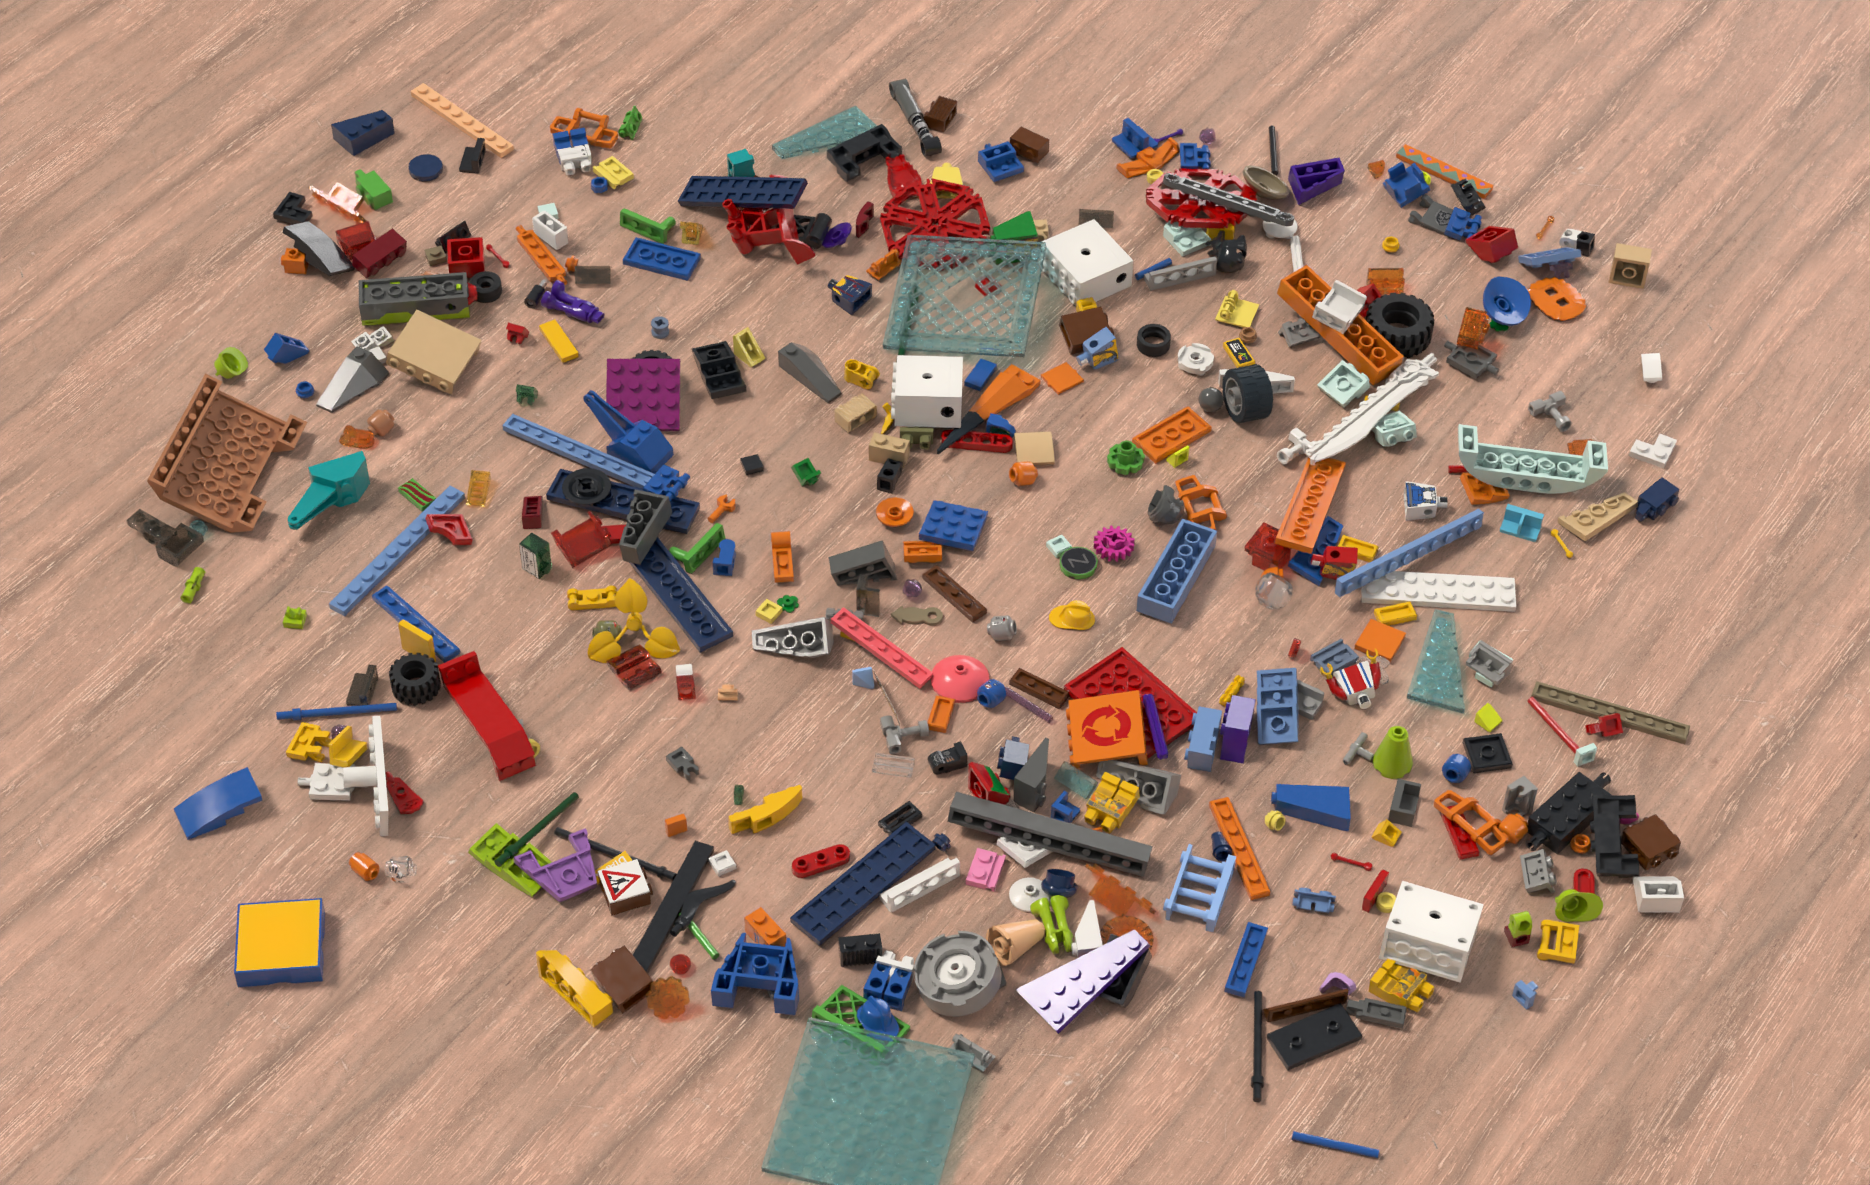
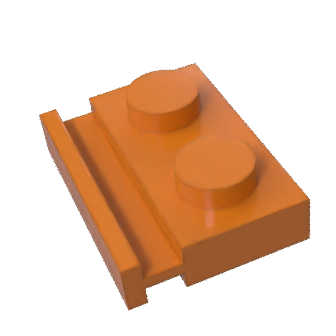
M903 541L904 562L935 563L942 561L941 544L928 541Z

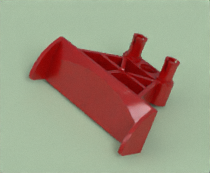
M769 175V177L788 178L781 175ZM727 199L723 202V208L728 213L729 223L726 226L727 230L731 233L732 241L741 254L750 253L754 246L784 243L797 265L815 257V252L811 247L799 241L793 209L773 208L768 210L769 208H744L741 211L736 208L732 199ZM779 223L780 228L771 229V226Z

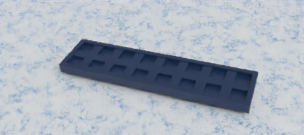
M691 176L678 199V203L680 206L723 207L722 204L725 200L732 199L736 207L795 209L808 182L805 178Z
M905 822L792 915L790 922L816 944L822 945L877 899L881 893L889 889L936 849V844Z

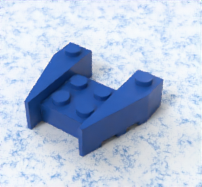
M742 933L735 943V948L730 955L726 956L724 964L721 968H718L714 975L711 987L712 1006L733 1008L737 989L740 986L775 990V1013L796 1015L799 1003V985L790 938H787L785 947L747 943L746 933Z

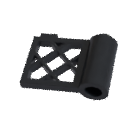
M819 213L816 217L794 215L798 234L802 232L804 234L803 237H799V241L807 244L812 249H819L832 224L831 217L825 213ZM809 222V224L801 226V223Z

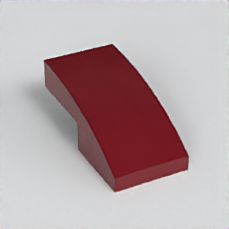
M869 201L861 208L856 219L857 238H860L869 229V220L874 217V204Z

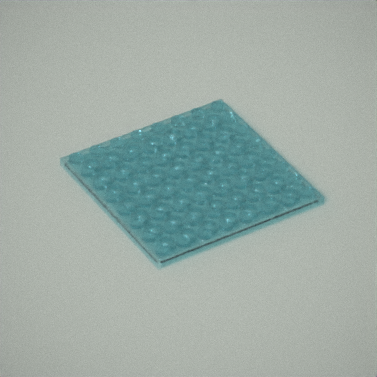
M809 1017L763 1160L762 1172L819 1185H940L975 1060V1054Z

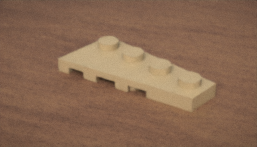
M1624 492L1605 499L1602 504H1592L1588 506V509L1581 512L1576 510L1568 517L1560 516L1558 517V524L1582 540L1587 541L1637 508L1638 501Z

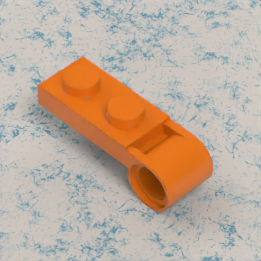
M790 531L771 532L775 583L794 582Z

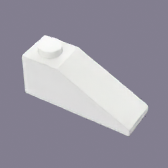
M1094 900L1089 901L1076 930L1075 943H1071L1072 954L1076 955L1077 958L1103 946Z

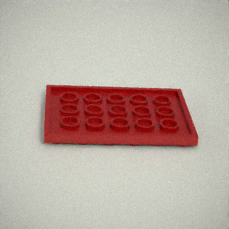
M1123 647L1064 685V690L1068 691L1069 696L1073 699L1139 690L1142 702L1147 759L1156 753L1143 704V695L1152 694L1154 697L1166 746L1194 727L1192 725L1193 713L1197 712Z

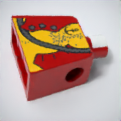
M1327 546L1323 555L1312 554L1311 565L1320 566V575L1322 577L1337 580V578L1355 570L1358 548Z

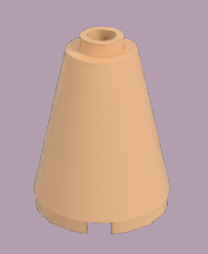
M1036 919L995 925L987 930L986 940L994 949L1000 965L1006 966L1012 964L1043 939L1045 927Z

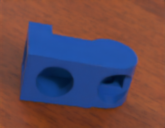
M724 539L719 543V558L713 559V575L732 576L736 558L734 541Z

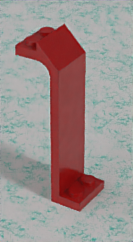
M475 651L438 665L443 687L488 749L498 780H504L536 766L535 753L524 728L481 671Z

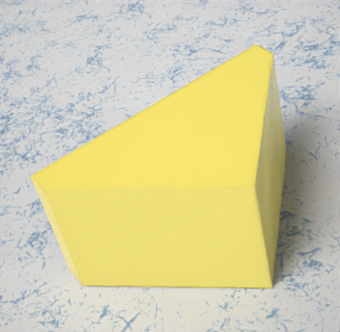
M749 327L733 336L734 355L749 367H753L765 359Z

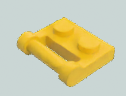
M1543 920L1541 922L1540 949L1537 951V958L1544 961L1551 959L1574 964L1579 925ZM1551 931H1557L1555 950L1548 949Z

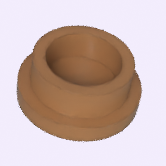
M1245 327L1239 333V338L1244 343H1253L1257 339V333L1254 328Z

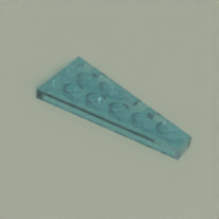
M853 106L772 144V150L781 159L799 156L806 151H812V153L819 152L821 148L827 147V149H831L877 125L857 106Z
M1434 610L1407 693V699L1464 714L1465 704L1463 702L1461 670L1453 613Z

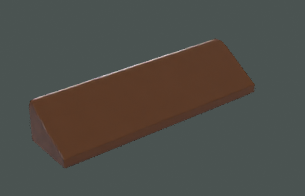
M1343 989L1263 1009V1014L1267 1022H1273L1329 1008L1339 1003L1346 1004L1349 990Z

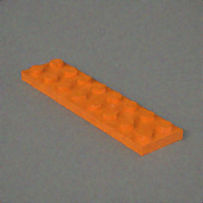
M1308 457L1277 534L1275 544L1312 554L1346 462L1327 458L1316 462L1315 465H1311L1310 458Z

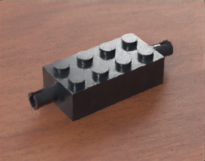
M1578 772L1529 816L1527 833L1532 837L1525 842L1527 848H1531V851H1536L1543 844L1554 853L1559 854L1571 843V839L1574 836L1581 834L1590 825V821H1594L1593 795H1611L1603 789L1611 783L1610 776L1607 775L1603 778L1606 773L1602 772L1592 781L1581 772Z

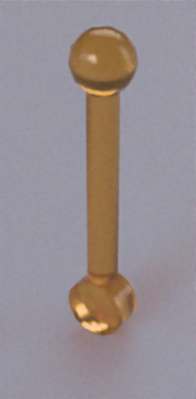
M1548 216L1546 224L1536 234L1538 239L1543 237L1546 228L1550 223L1554 222L1553 216Z

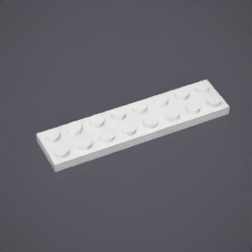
M1393 571L1362 586L1361 603L1396 605L1411 602L1412 606L1515 612V578Z

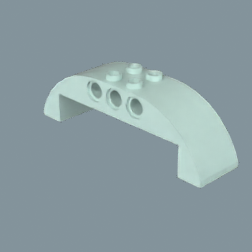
M1458 425L1459 457L1463 466L1478 480L1495 487L1547 494L1567 493L1595 483L1608 472L1607 447L1604 442L1587 441L1583 455L1580 456L1478 443L1477 426Z

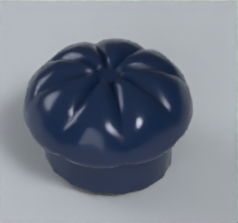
M1048 869L1046 878L1041 882L1042 890L1051 897L1061 895L1069 898L1078 889L1075 883V874L1062 869Z

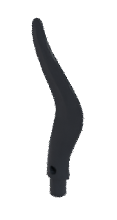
M731 880L719 886L690 892L684 899L681 914L675 921V926L671 929L670 934L676 937L681 931H684L691 923L699 905L703 901L729 891L736 884V881Z

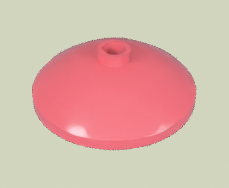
M953 655L942 659L934 666L931 685L939 696L955 699V703L970 702L977 699V690L989 680V673L985 665L979 660L966 655Z

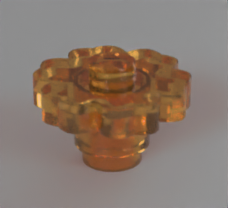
M669 976L666 980L661 977L651 983V991L646 993L648 1008L653 1009L654 1015L662 1019H667L669 1016L673 1018L679 1017L680 1014L685 1012V1005L690 1002L688 988L682 986L681 979Z

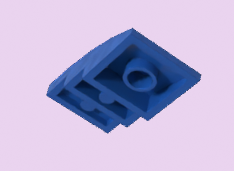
M248 767L201 789L176 806L174 812L187 840L225 826V820L243 814L244 807L263 800Z

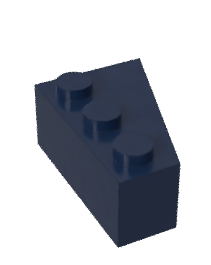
M383 110L331 124L333 139L353 156L395 134L393 118Z

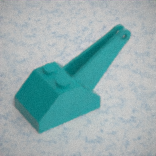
M363 451L308 467L311 485L288 516L289 528L292 530L301 528L331 505L343 507L359 501L370 485L366 458Z

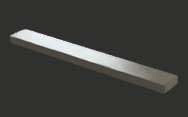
M1536 681L1531 695L1538 702L1595 719H1599L1598 717L1620 713L1623 727L1681 744L1686 743L1690 725Z

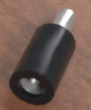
M545 279L539 285H534L525 298L524 303L527 307L533 309L545 293L544 288L548 283Z

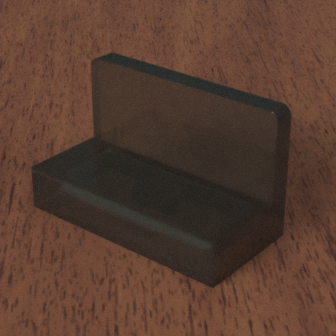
M1079 209V225L1095 219L1102 228H1113L1114 211Z
M575 266V284H611L612 266Z
M860 574L856 588L857 610L863 611L864 615L879 617L880 590L868 588V575Z
M368 665L366 674L355 673L346 699L347 706L370 705L379 678L376 665Z

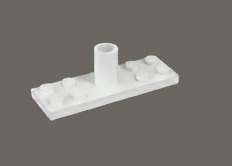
M372 716V724H369V736H372L369 737L370 752H373L370 753V765L374 766L344 767L343 785L344 788L376 786L374 787L375 828H379L380 836H388V801L381 717Z

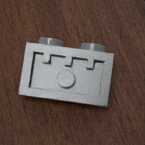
M1303 318L1298 319L1294 323L1288 321L1282 324L1281 329L1278 331L1279 335H1284L1288 347L1322 337Z
M1297 679L1298 714L1313 720L1323 705L1325 693Z
M1544 849L1521 855L1520 860L1527 893L1548 888L1551 893H1555L1554 885L1557 884V880L1551 868H1554L1552 857L1547 856Z

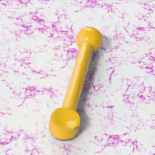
M1552 529L1551 536L1558 540L1566 552V557H1573V552L1568 550L1559 537L1558 530Z

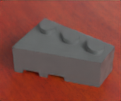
M883 540L829 557L831 575L837 586L860 584L861 580L873 579V582H879V579L891 578V581L897 580L895 563Z

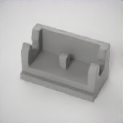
M1482 640L1470 651L1469 655L1471 657L1466 661V665L1494 684L1498 685L1510 674L1513 661Z
M1525 776L1507 786L1502 811L1507 814L1512 810H1517L1518 814L1522 817L1526 814L1530 815L1533 811L1538 788Z

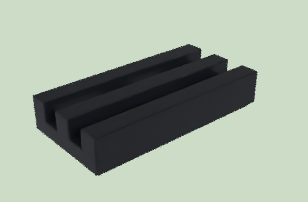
M908 801L879 820L878 826L880 828L883 827V831L891 835L905 822L911 825L922 818V812ZM911 808L910 811H908V812L905 813L904 815L902 814V813H904L905 811H907L908 809Z

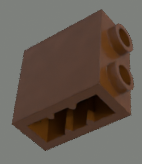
M1656 814L1644 817L1639 823L1627 826L1622 832L1621 844L1630 854H1638L1639 864L1645 871L1652 867L1656 868L1662 862L1668 859L1672 860L1679 854L1681 845L1679 837L1673 834L1666 823Z

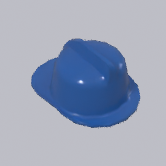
M871 995L864 1005L857 1010V1018L871 1038L881 1042L891 1041L896 1038L899 1033V1025L885 1000L874 998Z

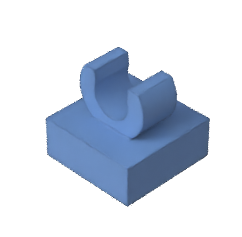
M1520 980L1515 984L1512 996L1527 1010L1533 1006L1535 995L1537 994L1535 990L1538 989V986L1533 981L1526 985Z

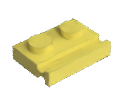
M613 156L600 162L599 166H593V172L599 177H604L608 181V185L613 189L634 179V174Z

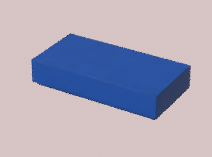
M980 359L964 381V386L981 392L997 369V364Z

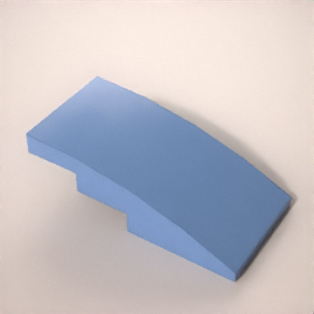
M1297 669L1258 670L1256 705L1258 744L1298 742Z

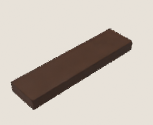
M937 565L922 574L924 581L972 623L987 614V608Z

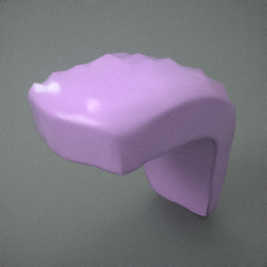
M1333 972L1327 976L1319 991L1323 993L1330 987L1336 986L1342 990L1348 989L1349 995L1357 988L1355 982L1345 974Z

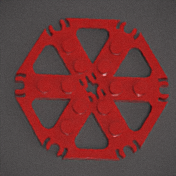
M1179 168V170L1175 169L1173 175L1176 174L1181 178L1185 177L1191 179L1189 175L1197 177L1210 176L1204 184L1221 190L1225 189L1228 185L1235 184L1242 192L1232 191L1229 193L1257 202L1256 192L1237 176H1231V173L1223 175V170ZM1165 172L1146 189V204L1165 221L1169 222L1171 220L1170 224L1179 222V227L1224 229V227L1228 228V224L1236 226V223L1239 224L1248 216L1241 211L1231 212L1224 205H1216L1212 201L1199 199L1198 196L1192 194H1184L1180 190L1159 189L1163 184ZM1163 205L1180 206L1176 210H1168ZM1202 210L1212 219L1194 217Z
M929 178L926 179L927 184L922 185L920 180H918V187L913 182L885 203L883 211L887 213L880 214V222L888 252L892 249H897L899 251L898 258L903 263L939 271L938 265H940L941 270H944L945 264H949L952 269L953 262L957 267L986 245L987 236L983 235H990L991 230L983 200L979 193L972 196L974 190L973 188L970 189V186L931 178L932 184ZM943 190L956 193L958 196L940 208L936 192ZM917 196L922 212L898 206L909 197ZM970 209H976L981 224L978 225L957 219ZM892 225H900L913 228V230L895 242L892 239L890 227ZM948 237L970 241L972 246L961 255L955 256L952 253ZM930 240L935 256L933 261L921 260L911 256L914 251Z

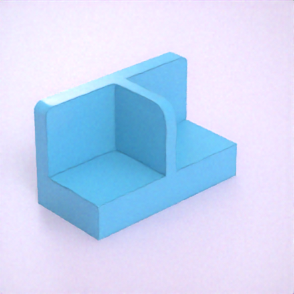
M1507 504L1500 532L1536 542L1542 527L1544 514Z

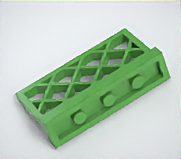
M841 985L821 1006L817 1005L812 1010L811 1024L878 1065H881L885 1060V1056L908 1033L910 1026L894 1016L899 1028L902 1030L885 1047L877 1042V1040L860 1031L864 1027L861 1023H858L855 1006L864 1005L867 999ZM843 993L844 995L848 996L850 1000L839 1001L838 997ZM851 1006L852 1012L841 1013L840 1007ZM827 1008H837V1013L831 1014L826 1011ZM854 1018L855 1024H848L843 1019Z

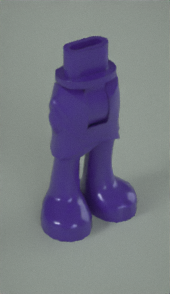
M559 280L554 282L551 292L546 291L541 299V306L565 312L568 317H575L584 322L598 324L605 315L591 302L567 294L564 283Z

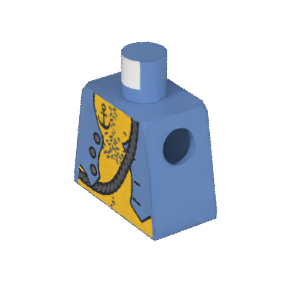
M1105 327L1083 342L1084 353L1076 357L1080 366L1089 363L1093 369L1119 360L1116 337Z

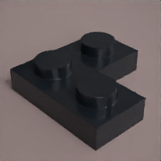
M289 192L273 212L274 219L291 224L308 222L313 215L312 211L301 208L306 201L305 196Z

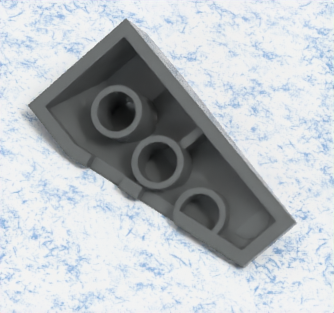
M791 342L778 351L779 367L825 402L830 403L841 395L840 389L819 357L806 346Z
M356 346L345 358L316 403V406L332 413L348 404L351 398L365 394L364 391L370 387H377L389 375V371L372 352Z

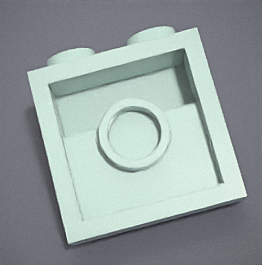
M1171 221L1167 222L1164 226L1163 237L1182 257L1209 246L1205 245V243L1211 240V238L1202 228H1183V226H1178L1179 222L1170 224Z
M1342 360L1317 386L1345 408L1355 397L1359 399L1370 388V379L1364 373L1360 374L1353 364H1347Z
M1400 410L1385 414L1372 428V431L1375 433V440L1383 447L1394 446L1398 442L1411 441L1417 437L1416 424Z

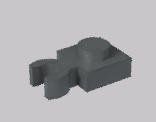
M683 747L666 755V761L677 773L683 771L685 779H691L689 772L699 775L698 766L694 764V759Z

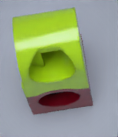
M1524 911L1511 914L1509 916L1510 923L1504 928V933L1511 948L1529 944L1532 931V919L1529 912Z

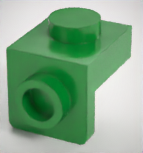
M809 458L791 467L802 486L806 484L811 486L819 481L818 478L821 475V471L815 470Z

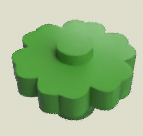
M1127 440L1122 441L1120 444H1115L1109 449V454L1107 455L1109 468L1115 469L1116 473L1127 475L1129 472L1137 473L1138 470L1142 469L1145 460L1143 450L1140 448L1136 449V445Z

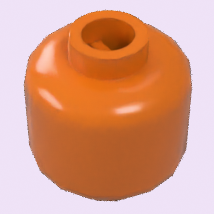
M1030 461L1016 462L1009 470V478L1017 486L1031 485L1038 476L1037 468Z
M1517 813L1515 815L1508 814L1497 828L1506 837L1507 844L1509 842L1517 844L1527 834L1528 823Z

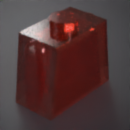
M369 221L335 231L337 244L349 260L353 259V254L376 240Z

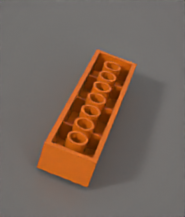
M1308 265L1281 279L1277 294L1349 363L1353 364L1360 374L1364 373L1370 379L1369 382L1373 386L1389 377L1402 364L1404 356L1360 314H1358L1344 334L1312 318L1315 306L1318 302L1324 300L1332 288Z

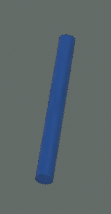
M1293 1131L1292 1140L1374 1158H1378L1379 1150L1296 1131Z

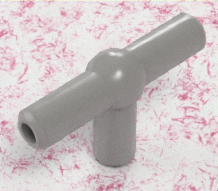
M1361 732L1356 741L1350 745V750L1343 758L1344 764H1350L1356 754L1369 761L1373 759L1374 754L1361 747L1368 737L1365 732Z

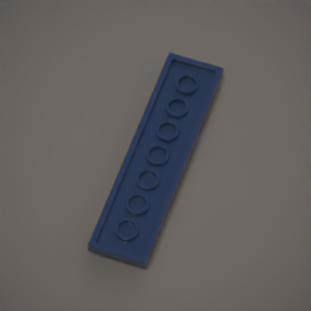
M559 469L546 494V498L550 501L627 519V515L631 510V501L634 499V490L643 491V489L610 481V494L606 496L605 500H601L600 504L594 503L593 506L587 504L585 507L580 504L577 506L575 503H570L562 491L563 481L572 471ZM676 497L670 501L672 514L663 528L688 534L700 509V503Z
M658 537L641 564L629 562L699 652H703L733 637L732 629Z

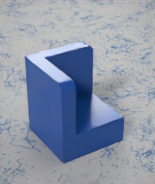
M1063 791L1052 804L1051 818L1072 823L1080 813V808L1067 802L1068 792Z

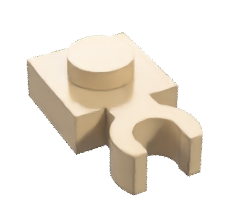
M1047 219L1033 220L1038 233V241L1046 240L1048 236Z

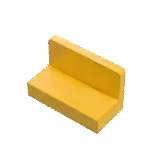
M352 726L345 727L329 743L330 765L343 768L350 767L367 750V742L353 740Z

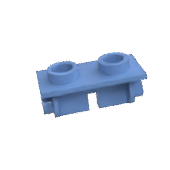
M1303 887L1299 888V890L1295 889L1294 896H1298V898L1293 897L1292 906L1311 910V904L1315 903V911L1328 914L1329 912H1334L1335 904H1331V902H1335L1336 896H1333L1331 892L1320 891L1315 893L1311 892V889Z

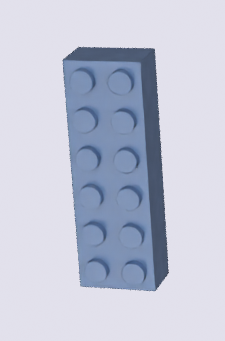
M1182 519L1138 594L1136 611L1172 624L1216 546L1217 531Z

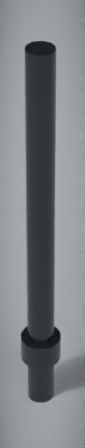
M1261 991L1254 992L1253 1076L1251 1077L1254 1102L1262 1101V1088L1264 1087V1077L1262 1076Z

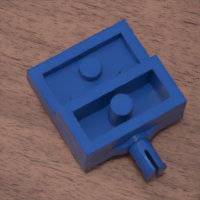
M1009 141L993 147L988 143L984 146V150L978 151V162L993 182L1024 172V166L1016 157V150Z

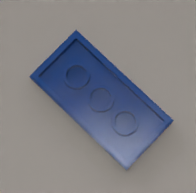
M636 237L623 258V265L688 281L701 259V253Z

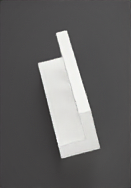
M947 858L881 893L880 900L892 913L960 876V861L957 858L953 860Z

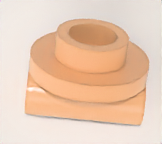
M723 684L722 688H718V700L738 701V689L734 688V685Z

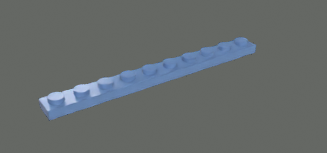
M514 414L502 425L503 431L587 467L600 470L606 475L634 487L643 489L655 475Z
M449 486L329 603L330 609L346 616L430 533L425 520L426 515L450 514L465 499V493Z
M1477 509L1337 578L1335 594L1339 597L1349 594L1479 529L1482 526L1484 512Z

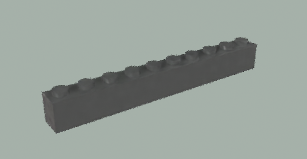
M960 792L955 793L947 821L1143 877L1153 847Z

